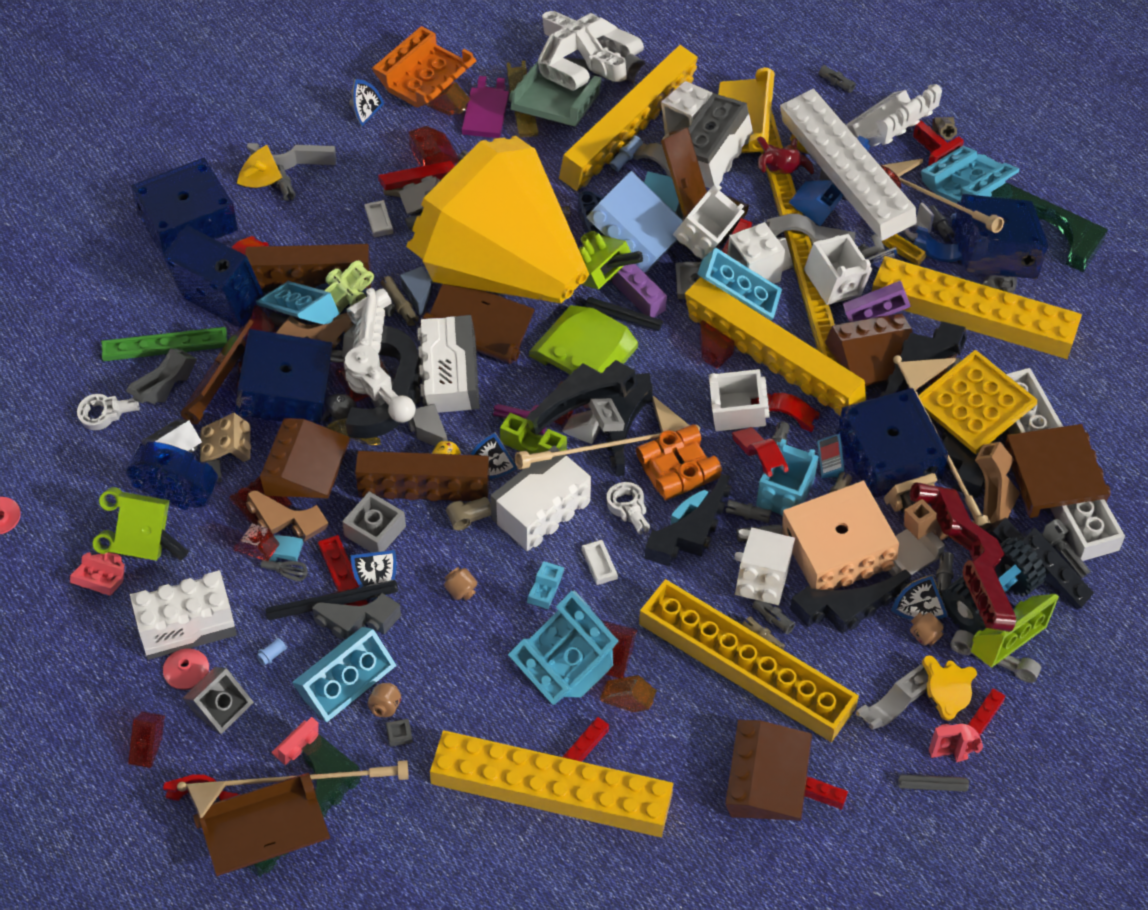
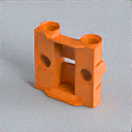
M695 424L676 432L664 431L661 433L660 438L636 447V455L642 464L643 470L665 501L717 480L721 476L722 467L718 458L715 455L707 458L701 449V434ZM677 455L681 456L684 464L681 465L676 458Z

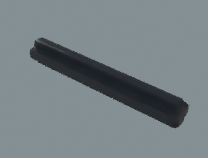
M588 297L585 303V307L594 308L603 314L655 331L661 330L663 321L593 297Z

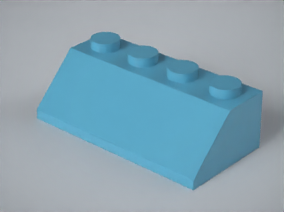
M714 248L702 259L698 271L699 276L770 320L774 318L782 291L780 287L717 248Z
M291 281L285 282L256 301L259 306L323 325L331 323L334 317L340 314L330 292Z
M361 627L292 683L303 700L325 722H328L397 665L374 629Z

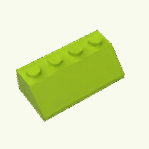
M1056 594L1031 596L1024 602L1020 601L1013 609L1016 615L1014 629L1010 632L989 628L983 631L979 630L972 639L974 643L971 652L992 668L1047 627L1059 596Z

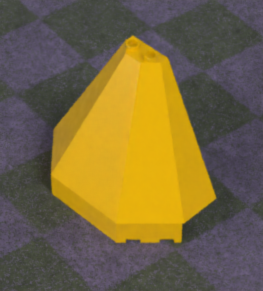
M512 136L511 139H506L505 137L496 138L492 142L487 140L480 141L423 198L421 206L424 207L422 214L416 217L412 229L414 236L406 245L408 249L423 259L432 282L561 304L565 299L571 297L574 290L580 284H583L589 275L535 148L517 136Z

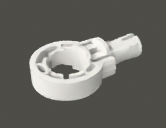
M92 394L80 402L77 416L87 429L101 430L109 426L112 421L119 420L122 413L138 411L140 407H138L139 402L133 398L118 401L116 396L107 397L103 394ZM92 404L93 407L97 405L103 406L102 415L99 418L90 420L88 417V412L91 410L89 405Z
M622 482L612 486L607 493V506L610 512L621 517L624 522L628 518V521L633 523L638 534H643L641 528L647 533L650 525L643 516L646 513V507L644 506L642 489L630 482ZM632 492L634 498L632 501L621 503L616 501L618 497L631 495Z

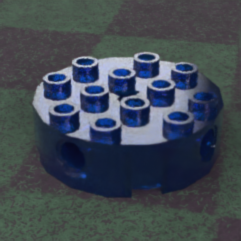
M154 441L147 442L145 446L138 444L126 468V475L131 480V486L143 490L156 498L170 500L171 503L176 504V507L183 510H188L189 507L202 508L208 505L218 482V474L207 462L200 463L194 460L195 455L184 449Z

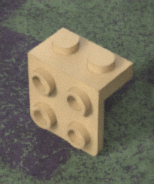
M232 413L204 426L201 429L200 461H212L228 453L233 454L243 462L249 460L251 449L250 424L237 414Z

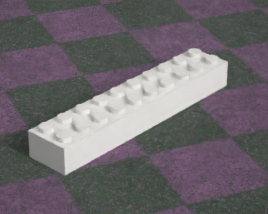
M814 88L780 105L783 123L881 241L917 223L916 207Z
M1030 368L1006 374L1037 399V405L1007 429L1010 435L1063 427ZM1104 499L1050 508L1055 518L1059 519L1070 531L1066 538L1082 561L1120 550L1125 535Z

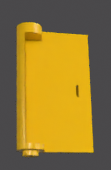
M766 67L756 71V79L723 81L719 85L718 95L747 103L753 135L750 136L748 144L743 145L741 153L762 152L763 149L757 141V138L760 136L765 138L767 144L769 141L775 74L773 70Z

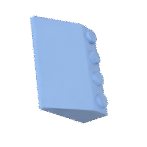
M632 171L586 217L605 236L626 241L631 252H642L643 262L636 263V265L644 273L649 271L677 241L673 233L683 222Z

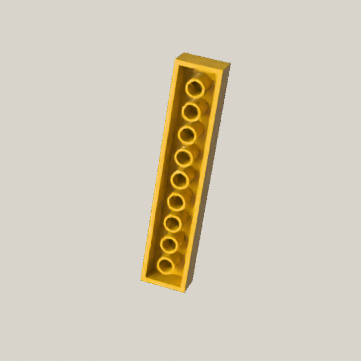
M679 45L563 155L559 179L576 191L582 186L585 187L590 182L591 177L598 175L603 166L613 160L614 155L619 152L620 148L626 146L625 142L627 140L630 141L634 135L637 136L640 130L643 131L648 126L650 120H655L662 110L661 102L685 81L692 84L694 80L692 76L697 69L696 62L698 57Z
M884 256L871 292L901 280L911 307L904 309V311L937 321L963 326L967 330L1068 359L1082 314Z
M700 277L685 292L686 304L691 320L701 323L709 332H715L725 342L732 343L740 352L749 354L757 363H763L773 373L780 374L788 383L797 385L805 394H811L816 397L822 405L830 406L839 416H845L851 420L866 403L864 379L712 283Z
M666 579L640 610L639 625L831 743L856 709L859 695Z
M445 730L442 732L430 769L432 785L660 838L663 835L673 792L672 782Z

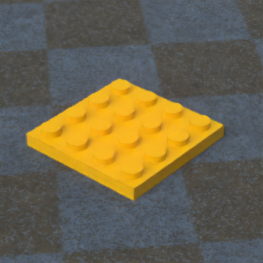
M976 349L918 395L928 415L975 454L980 452L984 444H990L1037 405V399Z

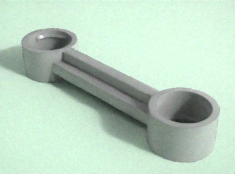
M963 630L956 631L950 643L951 648L959 654L970 655L972 653L971 648L974 643L972 641L974 635ZM1008 655L997 664L1014 671L1020 680L1027 683L1036 682L1041 671L1040 664L1030 658L1017 659Z

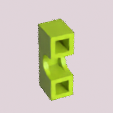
M509 413L500 427L501 442L518 451H527L529 454L548 451L554 445L561 451L567 450V436L547 429L543 436L536 435L530 432L527 419L513 413Z

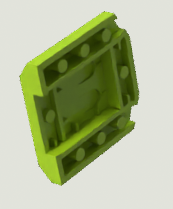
M570 305L529 351V357L545 366L549 362L570 375L582 363L603 373L605 368L610 366L615 360L624 364L638 348V342L627 326L594 308Z

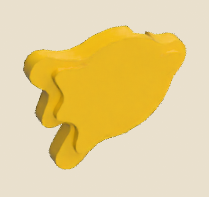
M926 656L922 660V664L928 674V697H932L936 702V708L941 718L950 721L970 703L972 696L971 682L977 676V671L970 666L961 669L953 661L945 663L943 668L933 656Z

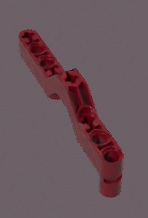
M918 482L913 483L910 489L911 501L918 502L923 499L927 504L931 505L932 509L936 512V518L942 532L969 550L973 561L968 560L964 564L963 578L985 626L994 630L1012 631L1016 624V615L995 573L996 566L1004 556L998 540L970 520L955 489Z

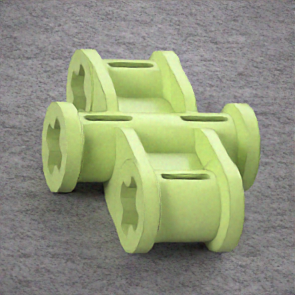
M358 260L353 262L343 273L340 269H334L327 275L326 282L330 286L325 291L331 293L339 313L348 304L352 306L366 297L362 291L373 281L374 274L371 271H367L363 267V263Z

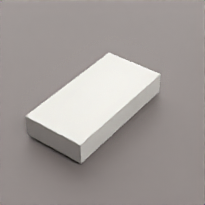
M384 200L364 204L373 236L379 237L393 234V228Z
M603 540L582 545L583 555L596 585L618 579V574Z

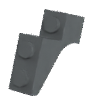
M170 348L166 358L158 368L132 382L126 391L133 395L132 398L140 403L145 401L156 404V402L165 403L174 383L188 380L197 359L181 349Z
M381 593L376 600L364 606L317 603L313 607L314 620L319 626L327 627L337 638H344L346 640L366 624L370 629L378 630L385 635L401 617L399 603Z

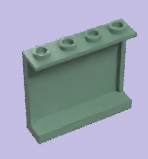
M537 61L533 67H530L528 74L524 75L523 80L518 82L516 89L511 91L509 97L511 110L576 127L598 97L602 77L594 76L588 85L584 84L573 91L543 77L539 72Z

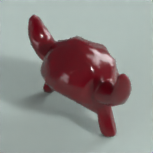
M761 136L757 138L764 151L758 158V167L761 172L764 173L766 171L767 165L770 172L785 175L793 173L799 166H802L810 174H814V167L811 161L806 156L800 154V151L797 149V138H793L791 145L783 148L767 144L765 138Z

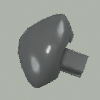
M996 270L984 278L982 285L1013 294L1017 286V276L1008 270Z
M333 394L325 397L326 411L321 420L328 422L331 417L332 422L330 426L336 427L340 420H347L351 407L357 408L355 400L345 394Z

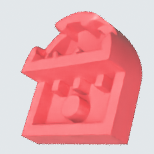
M88 552L82 556V564L70 575V583L111 596L124 580L125 564L121 561V556L116 553L108 552L91 555Z
M312 717L307 722L304 720L271 752L272 755L284 765L290 760H295L302 752V749L317 738L319 723Z
M943 724L935 728L929 753L931 758L954 754L956 762H961L968 759L969 753L973 751L979 753L983 748V744L978 732L971 726L966 724Z

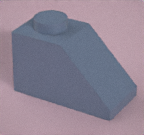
M421 266L400 275L401 288L419 316L425 311L432 294L431 284H433L429 273H426Z

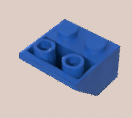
M831 180L805 181L789 203L814 223L821 226L844 195Z

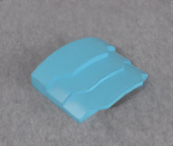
M962 146L923 169L921 175L922 181L935 194L960 206L971 207L991 197V192L1005 184V180L1017 174L1019 168L1007 163H998L986 155L977 154V151Z
M571 591L556 606L558 611L530 639H523L508 654L552 705H555L563 697H582L613 666L612 649L618 640L576 591Z

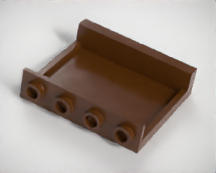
M1082 424L1007 435L1004 447L1014 459L1011 469L1029 518L1038 517L1040 509L1103 499L1107 503L1108 497L1111 494L1108 484H1105L1103 469L1101 466H1098L1096 452L1091 448L1089 434L1085 432Z

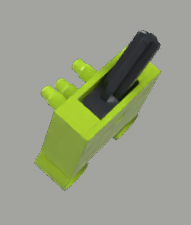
M595 231L585 233L580 239L583 246L579 248V251L589 272L586 281L580 285L600 289L623 266L643 262L642 252H631L627 242L624 240L603 236Z
M116 487L108 488L100 496L99 504L104 510L112 511L117 507L120 508L116 534L111 530L101 531L93 540V548L96 552L100 554L112 552L156 561L161 556L162 546L181 561L189 553L187 548L165 531L170 500L122 492ZM107 494H111L116 498L115 504L107 500ZM100 538H107L109 540L110 545L104 546L101 543Z

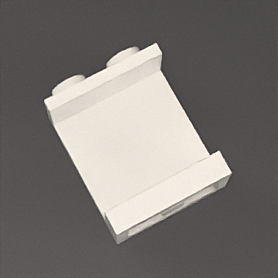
M906 529L896 535L899 542L898 556L894 560L895 566L889 572L892 576H895L906 569L913 575L939 559L940 553H944L945 544L933 532L918 540Z

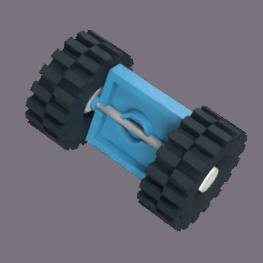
M1007 538L1000 544L1004 556L996 566L995 573L1004 592L1008 590L1009 592L1013 591L1015 595L1027 596L1043 583L1044 578H1046L1044 573L1046 571L1045 567L1041 566L1042 560L1036 557L1038 554L1035 551L1032 552L1028 544L1025 546L1024 541H1017V538ZM963 576L958 578L941 593L942 601L948 611V617L953 619L952 622L955 625L958 624L961 630H966L975 635L979 630L983 631L987 627Z

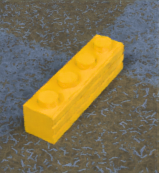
M898 234L882 241L883 245L889 249L896 247L897 254L917 266L926 258L924 250Z

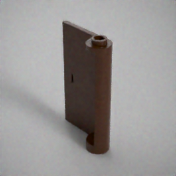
M688 127L669 132V137L661 140L684 220L707 193Z
M442 284L431 312H426L422 319L471 315L475 331L476 352L512 364L519 357V347L535 309L483 290Z
M249 320L231 336L218 354L214 363L180 412L184 420H190L191 424H199L203 418V412L240 356L247 351V344L243 337L253 324L252 320Z
M309 772L213 803L203 818H200L199 814L193 815L197 829L202 828L216 877L330 839Z

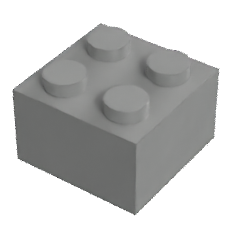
M370 491L342 521L344 536L372 553L385 551L406 527L405 513Z

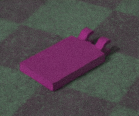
M479 76L477 88H471L462 134L500 138L509 99V91H505V78H497L496 88L487 87V76Z

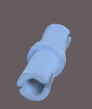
M634 135L625 147L620 148L619 154L609 163L612 169L619 172L622 166L634 157L633 154L643 145V141Z

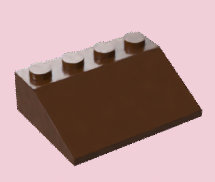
M899 313L833 325L825 340V344L838 364L864 379L865 386L887 382L889 375L893 374L895 370L894 357L897 355L901 356L903 342L905 339H908L913 331L903 314Z
M284 418L260 475L265 496L328 499L350 438L305 419Z
M738 720L725 803L732 818L802 820L812 741L811 733L761 720Z

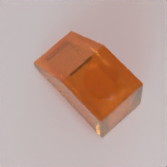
M455 82L441 91L438 96L426 105L450 116L455 113L461 114L467 108L466 104L471 99Z
M640 675L608 680L600 700L630 712L646 711L652 706L657 690Z

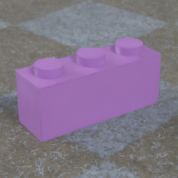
M636 264L625 265L612 276V283L643 314L656 317L666 311L667 295Z
M901 280L843 303L849 322L888 316L911 307Z

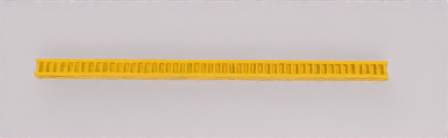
M771 109L768 144L777 148H783ZM766 165V172L779 216L787 214L803 215L802 212L796 210L789 203L796 194L791 174H774L769 171ZM786 230L784 235L817 350L836 362L825 344L831 327L835 325L830 306L826 305L804 271L812 248L810 238L801 231Z

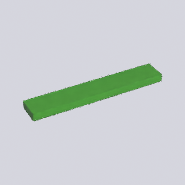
M226 327L104 340L101 341L103 361L164 355L168 354L170 348L181 349L185 352L224 348L228 342Z

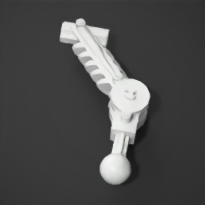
M369 288L367 289V297L347 308V314L351 321L356 324L353 349L347 353L344 361V369L347 370L346 381H348L350 388L356 393L368 394L374 401L382 397L389 405L388 413L391 418L396 422L404 423L414 417L415 404L409 397L398 396L392 390L391 378L380 367L378 355L381 348L385 316L383 308L391 304V298L383 288L377 291Z

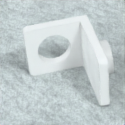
M924 203L919 205L917 223L910 227H924L930 233L934 214ZM910 227L903 230L912 241L918 236V233H911L909 231Z

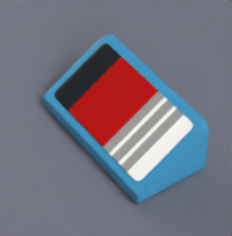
M836 434L817 441L821 478L839 477V474L844 472L840 434Z

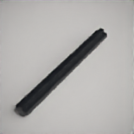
M389 580L266 608V617L268 620H274L313 611V607L317 603L342 605L379 597L381 593L385 595L398 592V584L396 580Z

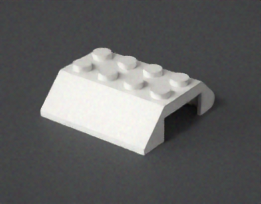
M937 84L929 85L922 96L918 95L911 100L906 90L894 92L845 126L856 138L860 135L871 140L869 142L871 147L880 143L886 145L893 141L892 137L895 135L898 136L905 133L908 126H914L920 122V118L931 115L933 113L932 110L939 106L942 90Z

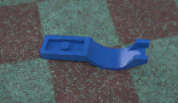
M920 226L916 228L918 236L914 240V245L924 250L926 255L937 261L955 262L962 260L992 270H999L1001 268L1003 251L999 254H993L986 250V246L967 240L957 244H943L934 240L929 235L927 228Z

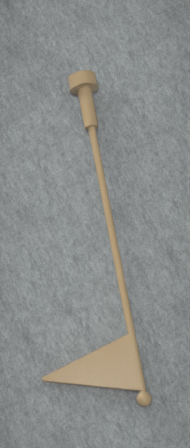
M923 159L880 165L890 178L972 215V218L986 224L988 230L998 233L1003 228L1004 220L997 215L989 217L978 211L973 212L900 178L901 175L922 164Z
M898 355L895 356L893 359L894 363L898 364L966 497L964 500L974 518L972 522L986 530L991 526L988 516H982L973 497L969 496L916 392V389L953 364L956 358L901 362L902 358Z
M652 397L661 432L667 430L676 432L690 426L656 397ZM661 433L552 453L551 451L529 454L527 451H520L515 454V463L518 469H526L530 467L531 463L551 460L555 456L660 438Z
M398 761V766L369 768L367 771L313 774L310 777L311 779L365 775H370V777L398 775L399 780H408V761ZM296 776L192 784L180 782L177 788L179 791L188 789L200 818H203L225 786L280 782Z

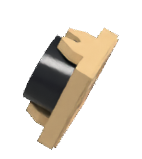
M935 473L895 485L884 497L886 505L891 504L895 512L901 510L902 514H904L906 508L916 503L910 499V489L913 483L918 482L935 486L934 484L938 481Z

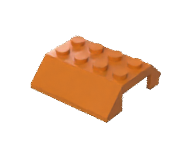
M421 26L372 67V70L389 93L418 108L438 96L441 91L454 82L453 80H456L466 69L471 67L476 62V59L473 57V53L466 49L462 50L461 58L438 46L436 34Z

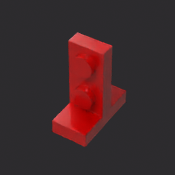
M922 120L915 125L913 137L931 152L928 166L963 146L964 140L960 136L947 143L944 138L940 137Z

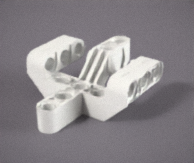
M549 11L542 15L544 34L549 36L538 58L539 71L546 79L574 91L588 83L590 78L585 68L563 58L575 50H579L590 71L614 82H621L627 78L624 58L629 54L637 55L644 50L640 38L618 29L605 19L598 18L592 13L577 21L555 11Z

